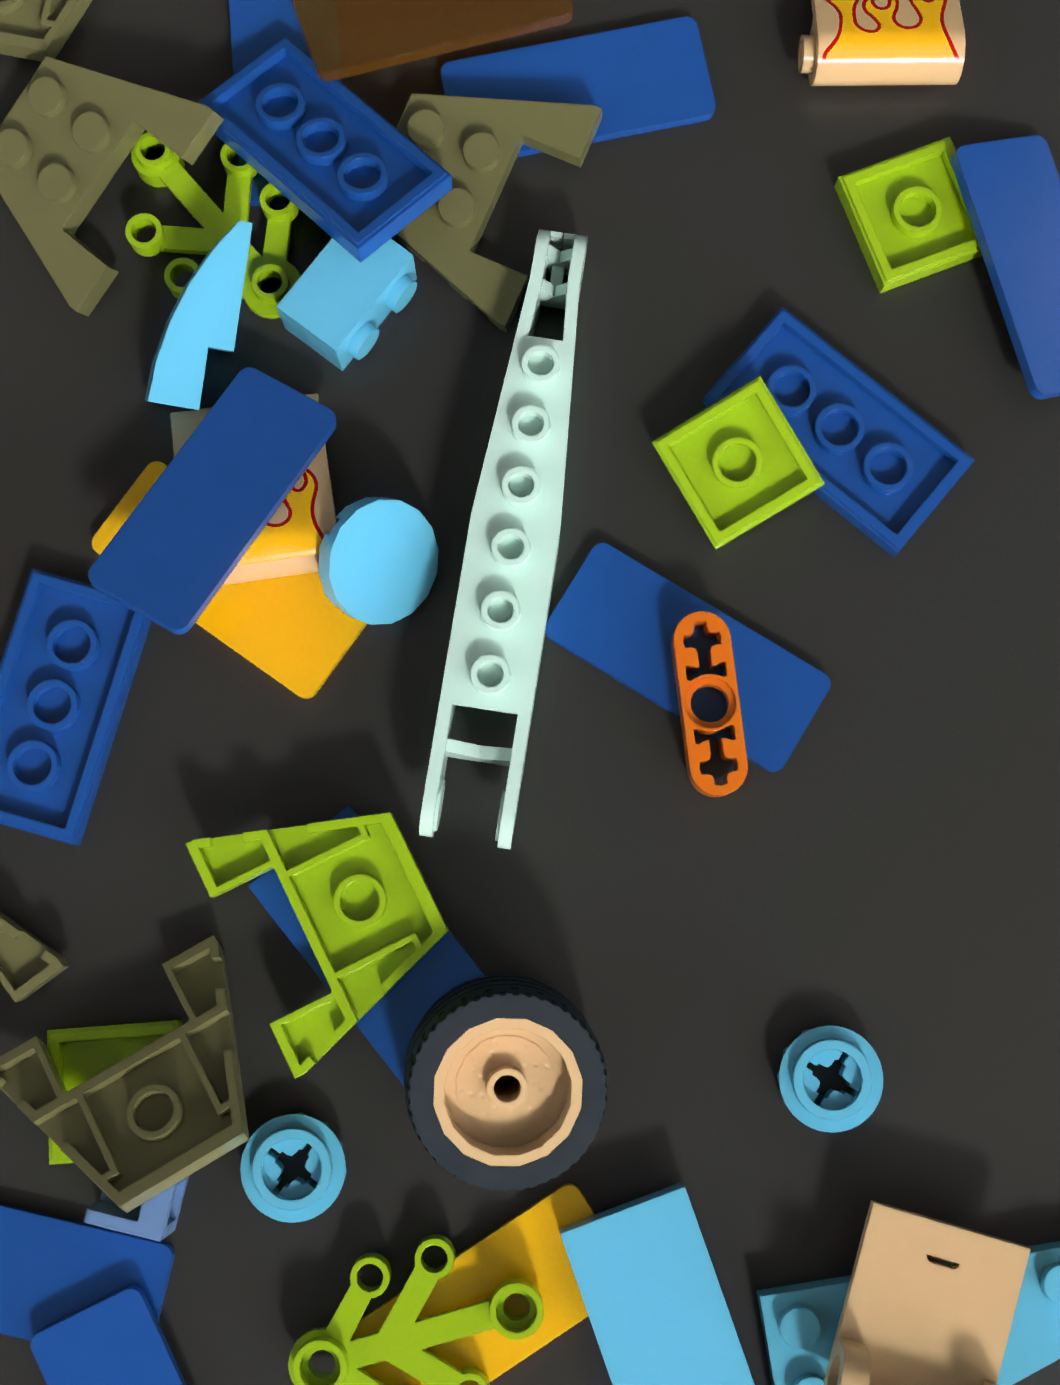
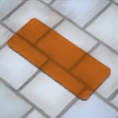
M293 0L294 13L319 78L324 81L339 80L569 23L573 17V4L571 0Z

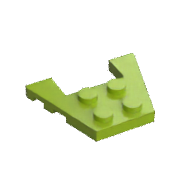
M391 812L309 823L307 825L244 832L243 834L215 838L194 839L186 843L210 897H217L275 869L331 988L330 994L270 1023V1027L295 1079L307 1073L449 931Z

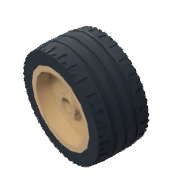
M499 974L487 975V977L483 978L478 977L466 981L445 993L425 1013L415 1029L409 1043L404 1065L406 1108L413 1130L427 1153L447 1173H452L458 1180L493 1191H511L515 1189L518 1191L524 1190L523 1188L526 1187L533 1188L538 1184L547 1183L551 1178L555 1179L563 1171L566 1172L570 1169V1166L580 1159L581 1155L588 1150L590 1142L592 1143L595 1139V1135L601 1126V1119L603 1120L607 1102V1070L604 1055L597 1038L583 1014L568 998L554 988L537 980L518 975ZM505 1075H510L517 1079L506 1087L494 1086L495 1082Z

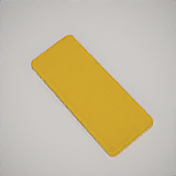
M155 461L146 466L93 536L92 548L96 553L100 555L166 469L167 465ZM318 572L223 585L195 622L303 699L312 698L317 694L367 625V623L344 614L340 608L332 604L325 596Z
M571 1183L561 1185L456 1255L452 1270L444 1278L438 1279L416 1319L492 1298L493 1291L501 1282L509 1278L518 1277L531 1281L542 1295L544 1312L539 1328L531 1336L519 1340L506 1338L494 1328L429 1347L426 1350L460 1370L465 1367H476L482 1370L491 1382L588 1317L558 1229L595 1215L576 1185ZM517 1293L508 1296L504 1301L506 1311L513 1316L523 1315L530 1306L528 1299L524 1295ZM399 1294L361 1318L351 1339L379 1331ZM387 1361L361 1367V1369L385 1385H426ZM468 1380V1381L462 1382L460 1385H479V1384H478L477 1382H475V1381Z

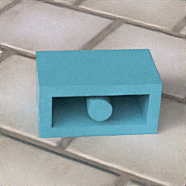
M332 238L276 306L285 329L343 371L353 358L361 360L372 349L379 336L380 331L378 327L391 311L395 313L400 312L413 297L417 288V275L413 254L390 239L360 263Z

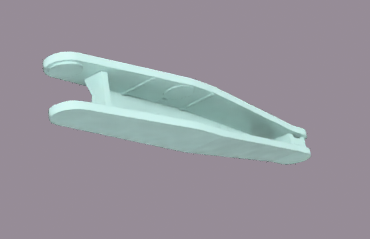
M538 230L530 279L471 511L421 808L420 836L433 837L434 832L438 830L445 791V771L448 757L509 767L506 789H503L495 841H498L497 848L511 849L559 549L578 303L588 236L564 233L563 238V232ZM562 239H563V249H566V250H564V251H559V250L556 249V248L561 249V247H562ZM547 272H551L550 282L546 280ZM564 275H568L567 283H563ZM541 306L565 309L563 341L534 336ZM457 705L518 715L513 747L481 746L451 739Z

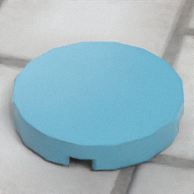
M365 497L346 506L335 517L340 520L334 525L331 533H325L319 547L318 574L325 596L335 607L340 608L344 614L370 625L392 624L416 610L428 596L435 580L439 549L433 528L418 509L398 499Z

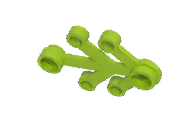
M149 132L142 134L131 151V159L140 178L152 187H167L202 228L161 225L155 216L148 213H140L133 216L127 222L125 228L127 240L137 254L145 257L155 256L160 252L207 255L234 224L240 220L249 222L253 177L258 172L248 163L242 166L232 165L231 160L237 153L228 145H223L220 157L227 173L224 211L222 212L184 169V159ZM154 149H165L163 155L156 160L145 158ZM271 183L262 189L259 197L263 213L268 219L263 255L261 256L251 244L249 245L242 299L245 300L249 309L258 316L276 319L281 318L276 306L301 277L296 267L288 262L291 223L296 218L299 208L290 201L287 207L282 210L271 209L269 205L274 198L285 197ZM145 228L156 230L155 236L150 241H137V235L141 230ZM177 258L171 261L165 269V283L172 295L177 299L184 287L175 285L176 278L183 272L194 273L198 268V264L192 259ZM277 278L282 281L281 287L274 293H265L261 290L263 282L268 279Z
M432 1234L423 1238L419 1243L414 1256L415 1267L381 1329L377 1332L351 1339L371 1298L379 1297L386 1291L392 1276L390 1263L383 1255L373 1252L366 1253L360 1256L350 1272L351 1285L327 1327L313 1328L305 1332L294 1344L288 1360L289 1375L294 1385H385L361 1369V1367L387 1361L426 1385H460L468 1380L475 1381L479 1385H490L487 1375L482 1370L476 1367H465L460 1370L426 1350V1348L494 1328L501 1335L509 1339L519 1340L527 1338L539 1328L542 1322L544 1312L542 1295L531 1281L518 1277L509 1278L495 1288L490 1299L416 1320L438 1279H442L450 1273L455 1261V1248L452 1242L443 1235ZM436 1245L445 1250L447 1254L445 1265L440 1268H431L424 1262L422 1254L429 1246ZM366 1264L376 1265L381 1269L383 1281L374 1287L366 1286L360 1280L359 1269ZM512 1294H522L528 1299L530 1306L523 1315L513 1316L506 1311L504 1301ZM319 1350L331 1353L335 1359L334 1369L328 1372L318 1371L312 1364V1354Z

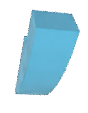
M240 220L234 224L208 252L186 283L166 321L155 352L145 401L199 410L208 348L234 352L253 223Z

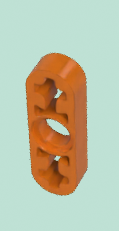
M698 611L685 616L678 623L671 639L688 778L698 792L709 797H723L737 790L743 784L748 772L739 693L729 628L719 616L706 611ZM694 627H703L704 633L708 637L716 636L718 644L711 646L707 653L708 668L712 670L721 666L723 676L705 674L691 681L687 680L686 670L697 672L699 669L696 648H685L683 640H687L692 636ZM703 687H712L724 695L727 709L722 719L716 722H704L695 716L691 708V698L696 690ZM729 728L732 740L721 738L718 744L721 759L732 761L734 771L724 776V785H715L712 775H702L700 771V764L707 762L711 756L709 740L696 744L694 732L710 735Z

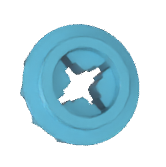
M834 1025L802 1031L800 1036L784 1049L780 1069L777 1074L783 1103L790 1112L806 1126L829 1133L850 1130L868 1119L880 1101L884 1081L882 1066L873 1047L854 1031ZM842 1053H844L840 1060L842 1065L839 1068L838 1075L846 1081L845 1084L854 1089L850 1095L843 1090L839 1092L829 1088L824 1096L820 1095L816 1103H814L819 1094L816 1091L819 1088L820 1081L812 1075L813 1071L806 1067L807 1064L810 1062L816 1066L820 1064L824 1067H829L833 1064L834 1060L838 1061Z
M304 1113L274 1117L253 1133L244 1148L240 1166L244 1191L251 1203L261 1213L274 1220L296 1223L315 1218L333 1204L342 1189L347 1174L344 1145L330 1129L327 1122L319 1121ZM309 1144L312 1148L307 1154L309 1158L306 1161L305 1168L312 1174L311 1178L318 1185L310 1179L306 1181L301 1177H296L291 1183L287 1182L282 1190H279L276 1186L282 1179L280 1175L283 1173L285 1166L278 1160L279 1155L271 1149L273 1148L279 1154L284 1152L286 1155L293 1156L299 1149L303 1150Z

